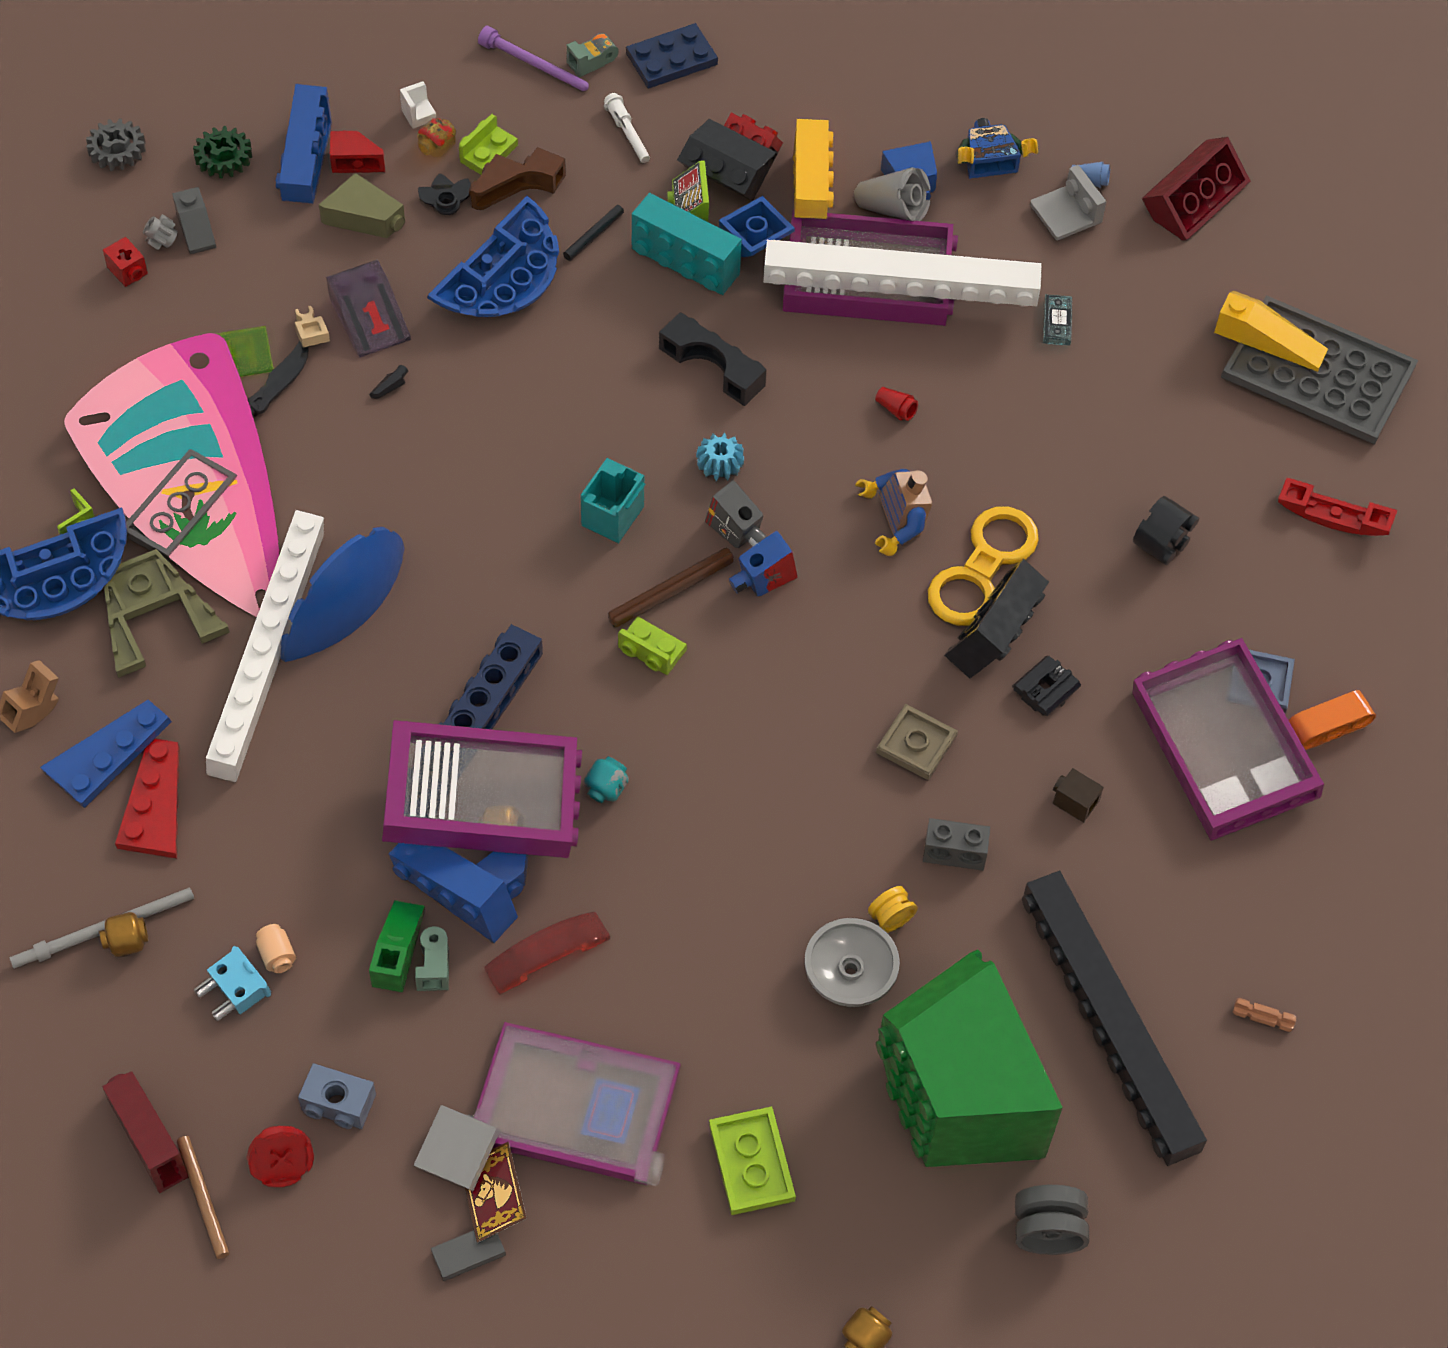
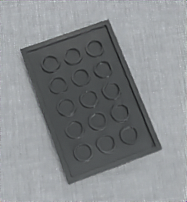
M1266 295L1263 300L1265 305L1328 348L1319 371H1314L1239 342L1226 364L1221 378L1375 445L1416 368L1418 360Z

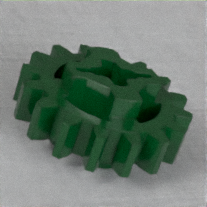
M223 126L222 131H218L213 127V133L209 134L204 131V139H196L197 145L193 146L195 163L200 166L201 172L208 170L210 177L215 173L219 174V178H223L225 173H228L230 177H234L233 171L242 173V165H250L249 159L253 157L250 139H246L244 132L238 134L237 128L227 131V127Z

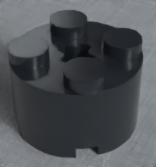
M1163 496L1149 510L1151 515L1146 521L1143 519L1133 537V542L1163 564L1168 565L1174 558L1176 550L1182 552L1190 541V537L1187 534L1195 528L1200 518L1172 499Z

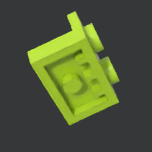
M491 114L488 118L482 120L474 131L468 136L463 137L460 141V163L481 175L487 162L490 163L496 154L507 157L518 146V138L498 127L497 116Z
M637 617L627 630L621 629L618 632V648L629 657H636L645 662L650 669L660 671L666 675L669 674L687 650L686 643L640 617Z

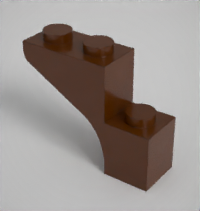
M539 147L534 150L531 156L528 155L523 164L496 154L490 163L487 162L479 179L473 181L470 186L469 195L471 196L472 208L484 210L526 189H539L554 194L566 176L565 158Z

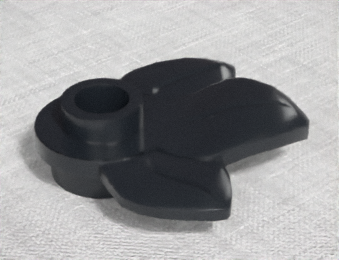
M440 173L432 182L431 187H419L418 195L422 202L434 206L435 211L439 214L452 215L459 210L460 203L470 196L469 189L471 183L466 178L454 184Z

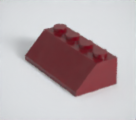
M1228 136L1208 139L1143 196L1142 200L1153 221L1182 241H1187L1251 180Z

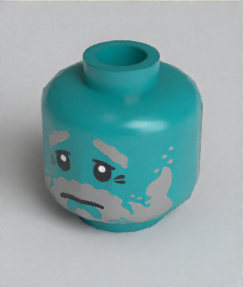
M609 756L606 759H597L584 778V784L589 789L587 795L601 804L604 800L616 801L628 784L627 768Z

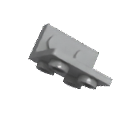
M1076 165L1069 168L1066 186L1032 199L1030 206L1055 240H1060L1102 223L1107 201L1082 168Z

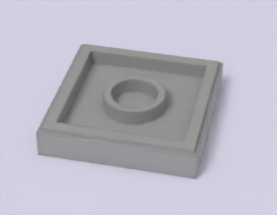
M441 1105L414 1166L473 1191L500 1130Z

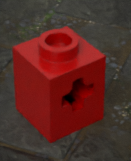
M126 236L103 249L107 268L124 287L139 281L148 274L144 256Z

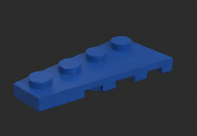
M146 700L40 768L85 808L172 721L151 701Z

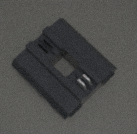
M1045 656L1013 684L1012 687L1016 693L1022 696L1021 700L1034 711L1038 710L1042 715L1048 716L1057 707H1062L1065 704V700L1077 691L1081 684L1072 675V671L1066 670L1061 666L1060 661H1055L1050 656ZM1047 683L1051 687L1044 689L1040 685Z

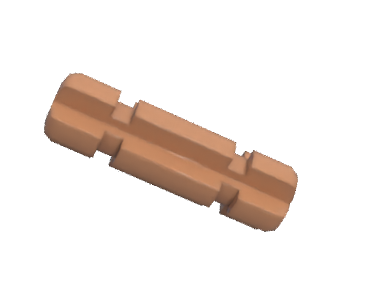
M1237 998L1234 1004L1233 1014L1243 1018L1248 1016L1252 1021L1271 1027L1277 1025L1279 1029L1287 1032H1292L1295 1026L1296 1016L1287 1012L1281 1014L1277 1009L1255 1002L1253 1005L1250 1004V1001L1242 998Z

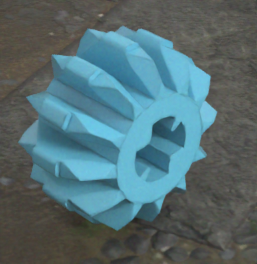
M725 432L721 437H717L713 433L710 439L703 438L701 446L698 447L696 453L699 470H704L705 477L714 475L716 481L719 477H724L728 481L730 474L738 475L740 467L744 464L742 444H737L736 437L727 439Z

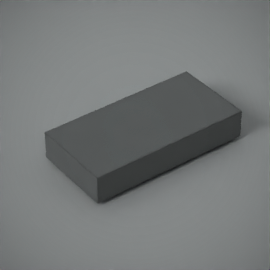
M474 1230L431 1248L443 1281L506 1256L498 1233L477 1243Z

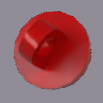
M272 1126L264 1129L254 1138L248 1148L247 1161L251 1175L262 1181V1184L268 1187H286L297 1183L302 1179L301 1176L306 1171L307 1173L313 1166L314 1152L310 1138L302 1130L293 1126Z

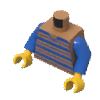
M899 469L876 477L874 482L860 479L855 484L857 487L865 488L864 492L859 493L858 496L868 499L876 495L877 489L880 490L878 495L893 538L890 539L883 535L879 536L875 541V545L881 547L879 552L886 556L894 555L897 551V544L903 545L913 537L920 536L932 507V500L926 486L928 477L924 472Z

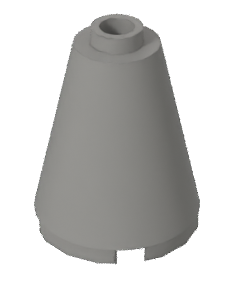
M911 167L860 182L854 190V200L858 207L898 219L920 221L925 217L930 206V200H926V191H930V183L922 169Z

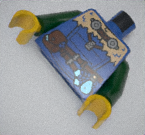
M980 118L975 121V128L968 130L967 138L961 141L956 152V159L958 164L967 163L969 179L1017 173L1021 155L1027 157L1029 153L1038 154L1037 139L1034 138L1021 141L1015 135L1009 133L1005 125H990L987 118Z

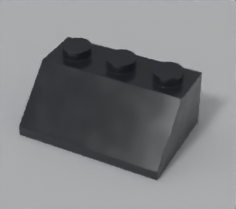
M708 119L689 136L677 161L687 168L692 167L699 161H705L706 177L753 201L778 153Z

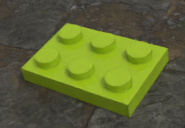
M772 1106L709 1120V1128L731 1215L796 1201L793 1183Z

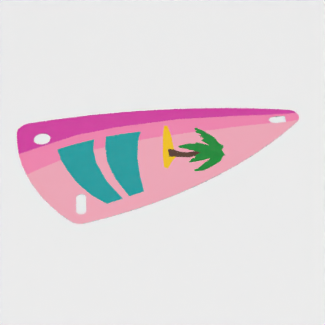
M207 333L170 343L120 367L94 386L67 413L64 424L89 469L117 506L123 508L124 514L128 518L134 514L189 449L237 474L235 480L183 539L169 558L209 589L257 618L260 608H258L255 593L260 589L267 591L279 558L273 501L259 436L234 360L224 338L217 334ZM196 353H203L208 356L209 364L205 368L196 369L190 365V357ZM104 412L110 415V419L106 422L85 426L79 423V419L83 416ZM191 456L133 524L147 538L167 549L226 480L227 476ZM201 472L205 474L208 478L206 489L201 492L188 490L185 486V478L190 473ZM194 475L188 480V485L192 488H200L205 483V479L199 475ZM175 492H184L189 495L191 505L184 512H174L168 507L167 501L169 496ZM177 495L171 499L170 503L174 508L180 509L187 505L188 500L182 495ZM158 512L169 513L173 517V527L164 533L156 532L150 526L151 517ZM164 515L157 516L153 521V525L158 529H164L170 524V519Z

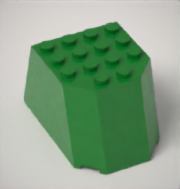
M979 950L972 951L883 1014L881 1028H878L879 1039L876 1041V1048L880 1058L883 1060L888 1080L886 1082L888 1095L892 1101H897L900 1111H898L900 1122L904 1129L909 1128L913 1137L911 1145L917 1158H922L925 1167L1043 1159L1048 1153L1063 1108L995 964L991 960L988 962L981 960L982 953Z

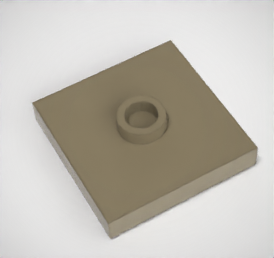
M905 704L877 746L876 753L929 781L957 737L958 730Z

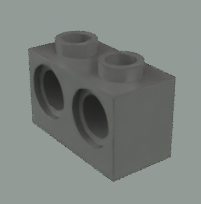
M929 818L923 862L984 871L988 854L990 826Z

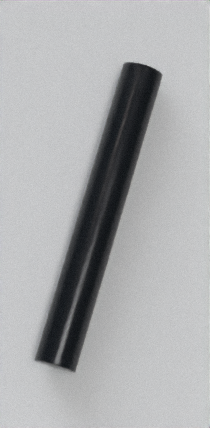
M620 205L612 208L563 253L564 257L571 261L624 213L623 208Z

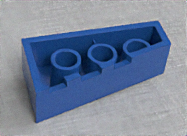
M295 84L285 149L281 155V173H277L276 189H280L282 201L314 204L332 126L327 87Z
M398 843L389 853L394 865L392 869L399 878L410 881L422 892L429 895L491 942L495 943L518 918L505 882L450 849L439 846Z

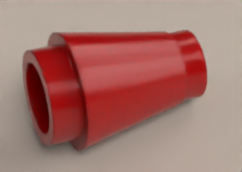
M881 387L875 397L876 402L880 403L899 420H911L918 409V401L914 399L913 395L886 387Z

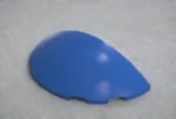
M526 196L494 228L493 235L465 263L461 261L428 294L427 298L450 311L476 317H495L517 312L535 302L548 289L557 270L559 245L557 236L552 234L548 225L549 218L531 198Z
M121 507L67 526V533L15 551H12L10 547L1 549L0 615L25 620L53 618L73 611L94 598L112 579L121 563L127 541V525L123 508Z
M376 527L372 529L367 537L358 534L338 548L321 565L310 579L312 586L308 591L306 599H298L289 615V620L292 622L290 633L282 635L280 655L284 662L312 655L338 643L364 624L381 606L397 579L403 560L404 543L395 531L390 532L385 527Z

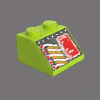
M699 161L672 180V191H667V202L708 222L709 197L705 161Z

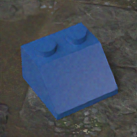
M763 196L719 220V228L742 239L741 257H749L765 249L767 239L781 240L795 232V228Z

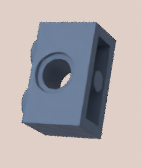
M313 1063L298 1100L301 1110L311 1118L321 1119L324 1117L334 1120L335 1124L346 1129H351L352 1127L362 1129L375 1099L376 1091L372 1081ZM341 1095L344 1097L338 1103L329 1102L332 1096Z

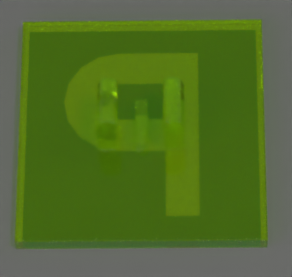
M266 326L215 333L226 341L240 377L267 373L273 370Z

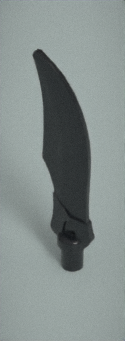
M300 340L294 350L269 373L265 385L248 398L252 416L264 413L269 404L296 379L304 368L309 348L302 347Z

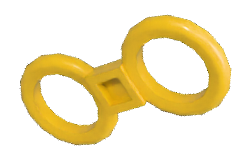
M1009 506L993 507L983 511L974 520L971 528V541L975 550L964 566L951 567L939 572L932 579L927 590L928 603L934 614L947 623L956 626H969L975 620L973 616L989 600V595L995 589L991 580L1001 565L1019 563L1022 559L1026 560L1034 553L1039 541L1038 529L1032 518L1023 511ZM997 519H1008L1016 522L1023 528L1027 540L1020 549L1012 552H1002L993 549L986 543L983 537L984 527ZM965 579L980 587L984 594V602L975 611L959 613L950 610L943 604L940 598L941 588L952 580Z

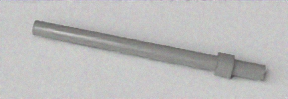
M189 887L125 913L133 912L138 918L143 917L144 919L193 900L194 895ZM105 920L47 943L45 940L34 944V948L9 957L13 968L21 967L36 960H39L40 963L50 959L51 954L100 936L99 931L105 930Z

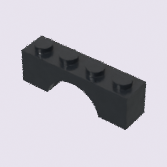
M680 312L659 332V349L679 363L691 359H704L719 366L724 373L723 392L743 406H746L766 386L767 369L760 362L752 360L743 354L739 348L731 346L722 340L718 334L710 332L701 326L694 318H689Z

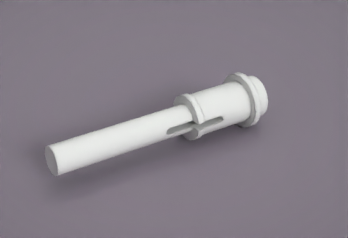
M617 93L607 95L604 99L605 110L611 113L616 125L623 129L641 163L648 162L650 156L631 124L632 118L623 105V97Z

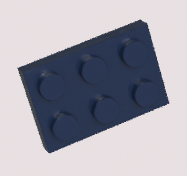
M696 23L626 46V55L648 89L718 65L716 53Z

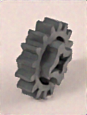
M120 118L117 123H113L111 119H108V125L104 126L98 123V130H90L91 136L86 137L88 155L91 156L93 163L99 162L100 168L109 165L110 171H113L115 166H119L121 170H124L125 164L128 163L130 166H134L133 160H141V153L146 151L144 134L141 133L139 126L133 127L132 121L123 124Z

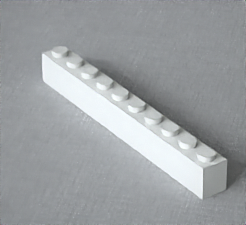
M767 239L763 283L910 295L913 297L922 296L939 299L980 301L994 304L1037 306L1041 288V263Z
M298 510L294 513L206 756V773L209 776L232 782L237 781L281 657L282 635L289 634L292 622L289 620V615L296 601L302 598L324 536V517Z

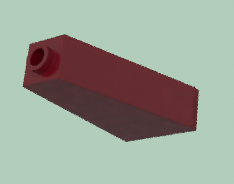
M130 1071L126 1074H118L112 1077L102 1088L158 1193L160 1194L189 1178L176 1145L133 1072Z

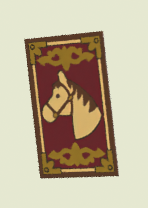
M508 1141L491 1150L474 1190L471 1191L465 1188L477 1243L527 1219Z

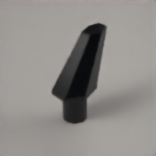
M399 365L393 373L387 374L370 392V397L374 399L380 398L404 385L406 382L403 378L408 373V369L404 365Z

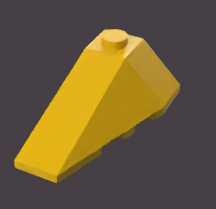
M1236 291L1228 294L1214 331L1218 335L1317 372L1328 350L1324 345L1260 300Z

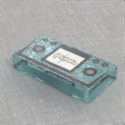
M1045 294L1043 343L1070 345L1072 336V296Z

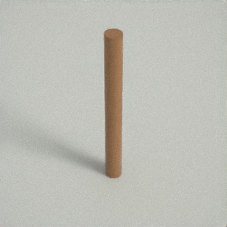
M189 1136L180 1137L177 1139V1144L216 1258L223 1259L230 1253Z

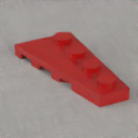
M155 738L145 748L115 842L117 849L177 859L180 750L178 742Z

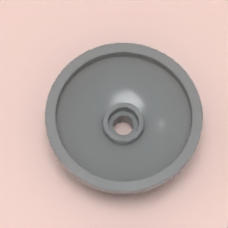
M842 918L829 922L816 931L807 945L804 965L809 982L822 997L838 1005L860 1007L880 1000L892 989L898 976L900 959L894 941L881 927L863 919ZM851 968L856 973L851 975L846 973L845 970Z

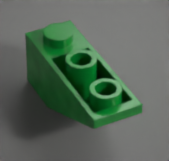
M394 900L377 940L369 974L372 987L403 992L425 911L424 905Z

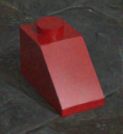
M346 130L330 131L332 173L385 172L384 151L360 132Z

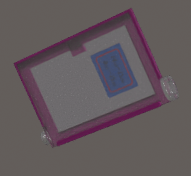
M504 1022L475 1115L467 1114V1116L500 1130L493 1148L509 1141L511 1153L639 1184L658 1186L664 1167L665 1154L657 1152L681 1063Z

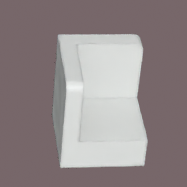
M423 81L400 89L402 112L412 129L428 124L433 118H436V112L427 99L426 85Z

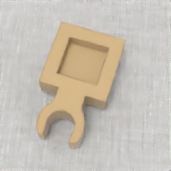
M308 306L309 313L301 314L298 309L295 310L297 320L295 322V329L302 347L314 346L330 341L329 332L322 316L314 318V310L311 306Z

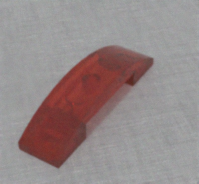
M596 912L581 914L560 921L525 938L501 953L484 968L500 995L526 982L528 974L578 949L585 952L609 940L610 935Z

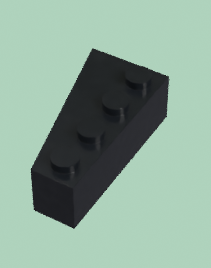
M1022 559L1004 575L989 595V600L973 616L975 620L958 636L960 641L953 647H950L944 656L969 678H972L995 659L1001 661L1011 650V647L1008 645L1014 642L1023 630L1020 626L1028 622L1033 616L1034 612L1031 609L1044 599L1045 594L1043 591L1049 581L1025 559Z

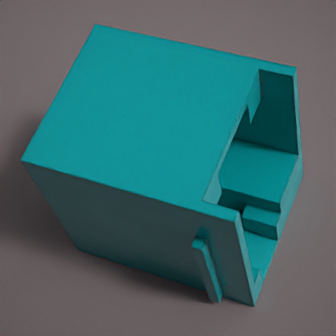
M606 458L581 493V526L619 544L644 508L645 475Z

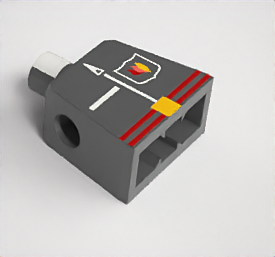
M734 480L712 496L705 522L735 548H740L747 541L752 546H755L767 537L759 529L764 517L763 513Z

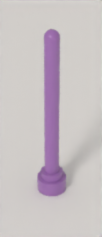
M487 25L481 30L478 37L479 45L487 49L498 48L581 91L588 90L589 84L586 81L502 39L496 29Z

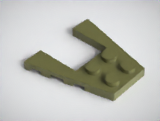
M157 549L120 563L112 579L104 586L115 670L118 678L146 667L145 660L126 623L129 619L180 599L202 644L230 633L225 621L222 622L210 605L207 602L205 603L196 594L194 588L180 577L179 572Z

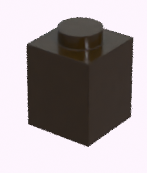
M1072 768L1066 777L1061 775L1055 783L1053 791L1056 794L1053 804L1084 823L1100 802L1104 787Z

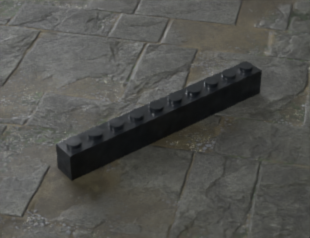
M1059 870L1028 882L1022 896L1023 906L1027 913H1032L1035 918L1036 929L1042 940L1046 939L1050 946V955L1056 966L1060 965L1065 974L1064 981L1066 987L1071 993H1075L1079 1001L1078 1007L1084 1019H1089L1093 1027V1036L1096 1043L1100 1047H1104L1108 1055L1107 1061L1111 1071L1114 1074L1118 1073L1123 1083L1122 1090L1126 1099L1129 1102L1133 1101L1141 1127L1144 1130L1148 1129L1153 1139L1152 1146L1156 1155L1159 1158L1162 1157L1166 1165L1170 1166L1201 1153L1207 1139L1061 871Z

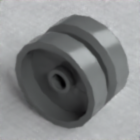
M1039 1185L1018 1192L1015 1196V1215L1020 1220L1015 1227L1016 1244L1018 1247L1028 1252L1048 1255L1069 1254L1087 1247L1089 1244V1225L1084 1219L1087 1218L1089 1212L1088 1196L1086 1193L1075 1187L1065 1185Z

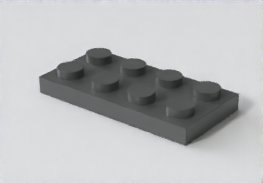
M189 449L126 522L127 538L149 551L157 549L167 561H170L169 556L235 480L237 474ZM193 456L224 474L227 478L166 549L147 538L133 522L184 463ZM201 472L190 473L185 478V486L192 492H201L208 486V478ZM199 475L205 479V483L200 488H192L188 485L189 478ZM175 492L168 498V507L174 512H184L190 507L191 499L184 492ZM182 495L187 498L188 503L185 507L177 509L171 505V499L174 496ZM158 512L150 519L151 528L159 533L169 531L174 524L173 517L166 512ZM157 516H167L170 519L169 526L164 529L156 528L153 525V521Z

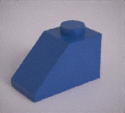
M493 851L476 865L503 880L510 898L513 899L521 893L525 886L529 855Z

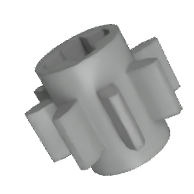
M163 214L159 219L154 216L151 217L143 230V234L148 236L145 239L148 242L147 244L157 250L160 249L161 245L166 248L170 247L178 233L173 228L175 226L173 220Z

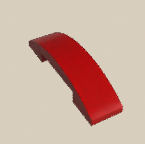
M1286 478L1278 502L1293 513L1314 523L1342 532L1369 536L1389 535L1398 510L1369 502L1368 508L1314 493V485Z

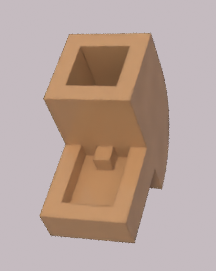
M40 660L31 662L22 686L3 691L0 700V720L14 733L35 726L49 715L56 706L59 698L54 694V690L59 678Z

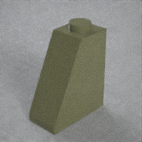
M357 173L352 175L319 204L320 217L323 224L388 238L395 231H399L405 223L404 205Z

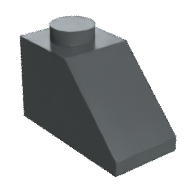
M199 187L172 193L176 215L189 253L194 254L217 248Z

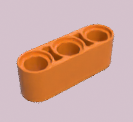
M1355 690L1301 711L1292 716L1289 722L1304 749L1308 750L1366 727L1374 721L1376 714L1362 692Z

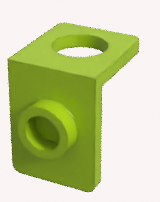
M75 488L71 489L70 492L74 505L80 512L57 526L59 535L68 532L67 526L95 517L92 507Z

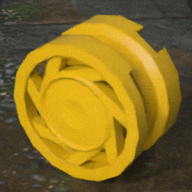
M896 886L878 896L869 906L868 913L874 920H878L879 927L889 933L906 924L915 915L918 907L914 902L908 900V893L902 886Z

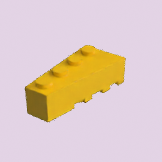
M796 119L793 150L794 217L827 219L828 208H833L834 192L829 191V188H833L834 172L829 171V168H833L834 153L829 151V148H833V132L829 131V120Z

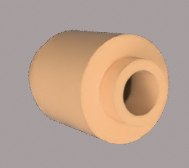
M270 924L261 928L256 933V945L266 969L275 973H283L289 970L296 960V955L286 931L281 929L278 924Z

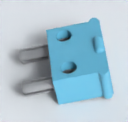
M236 946L232 947V951L207 969L210 978L194 989L195 994L201 998L218 986L228 1000L212 1011V1015L217 1021L234 1009L241 1015L265 996H271V990L266 981L239 947Z

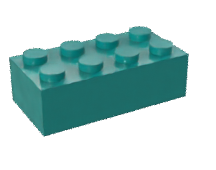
M648 193L632 212V249L638 254L647 256L658 262L661 266L668 267L680 273L683 277L692 279L708 290L715 291L721 295L728 290L740 275L741 238L651 193Z

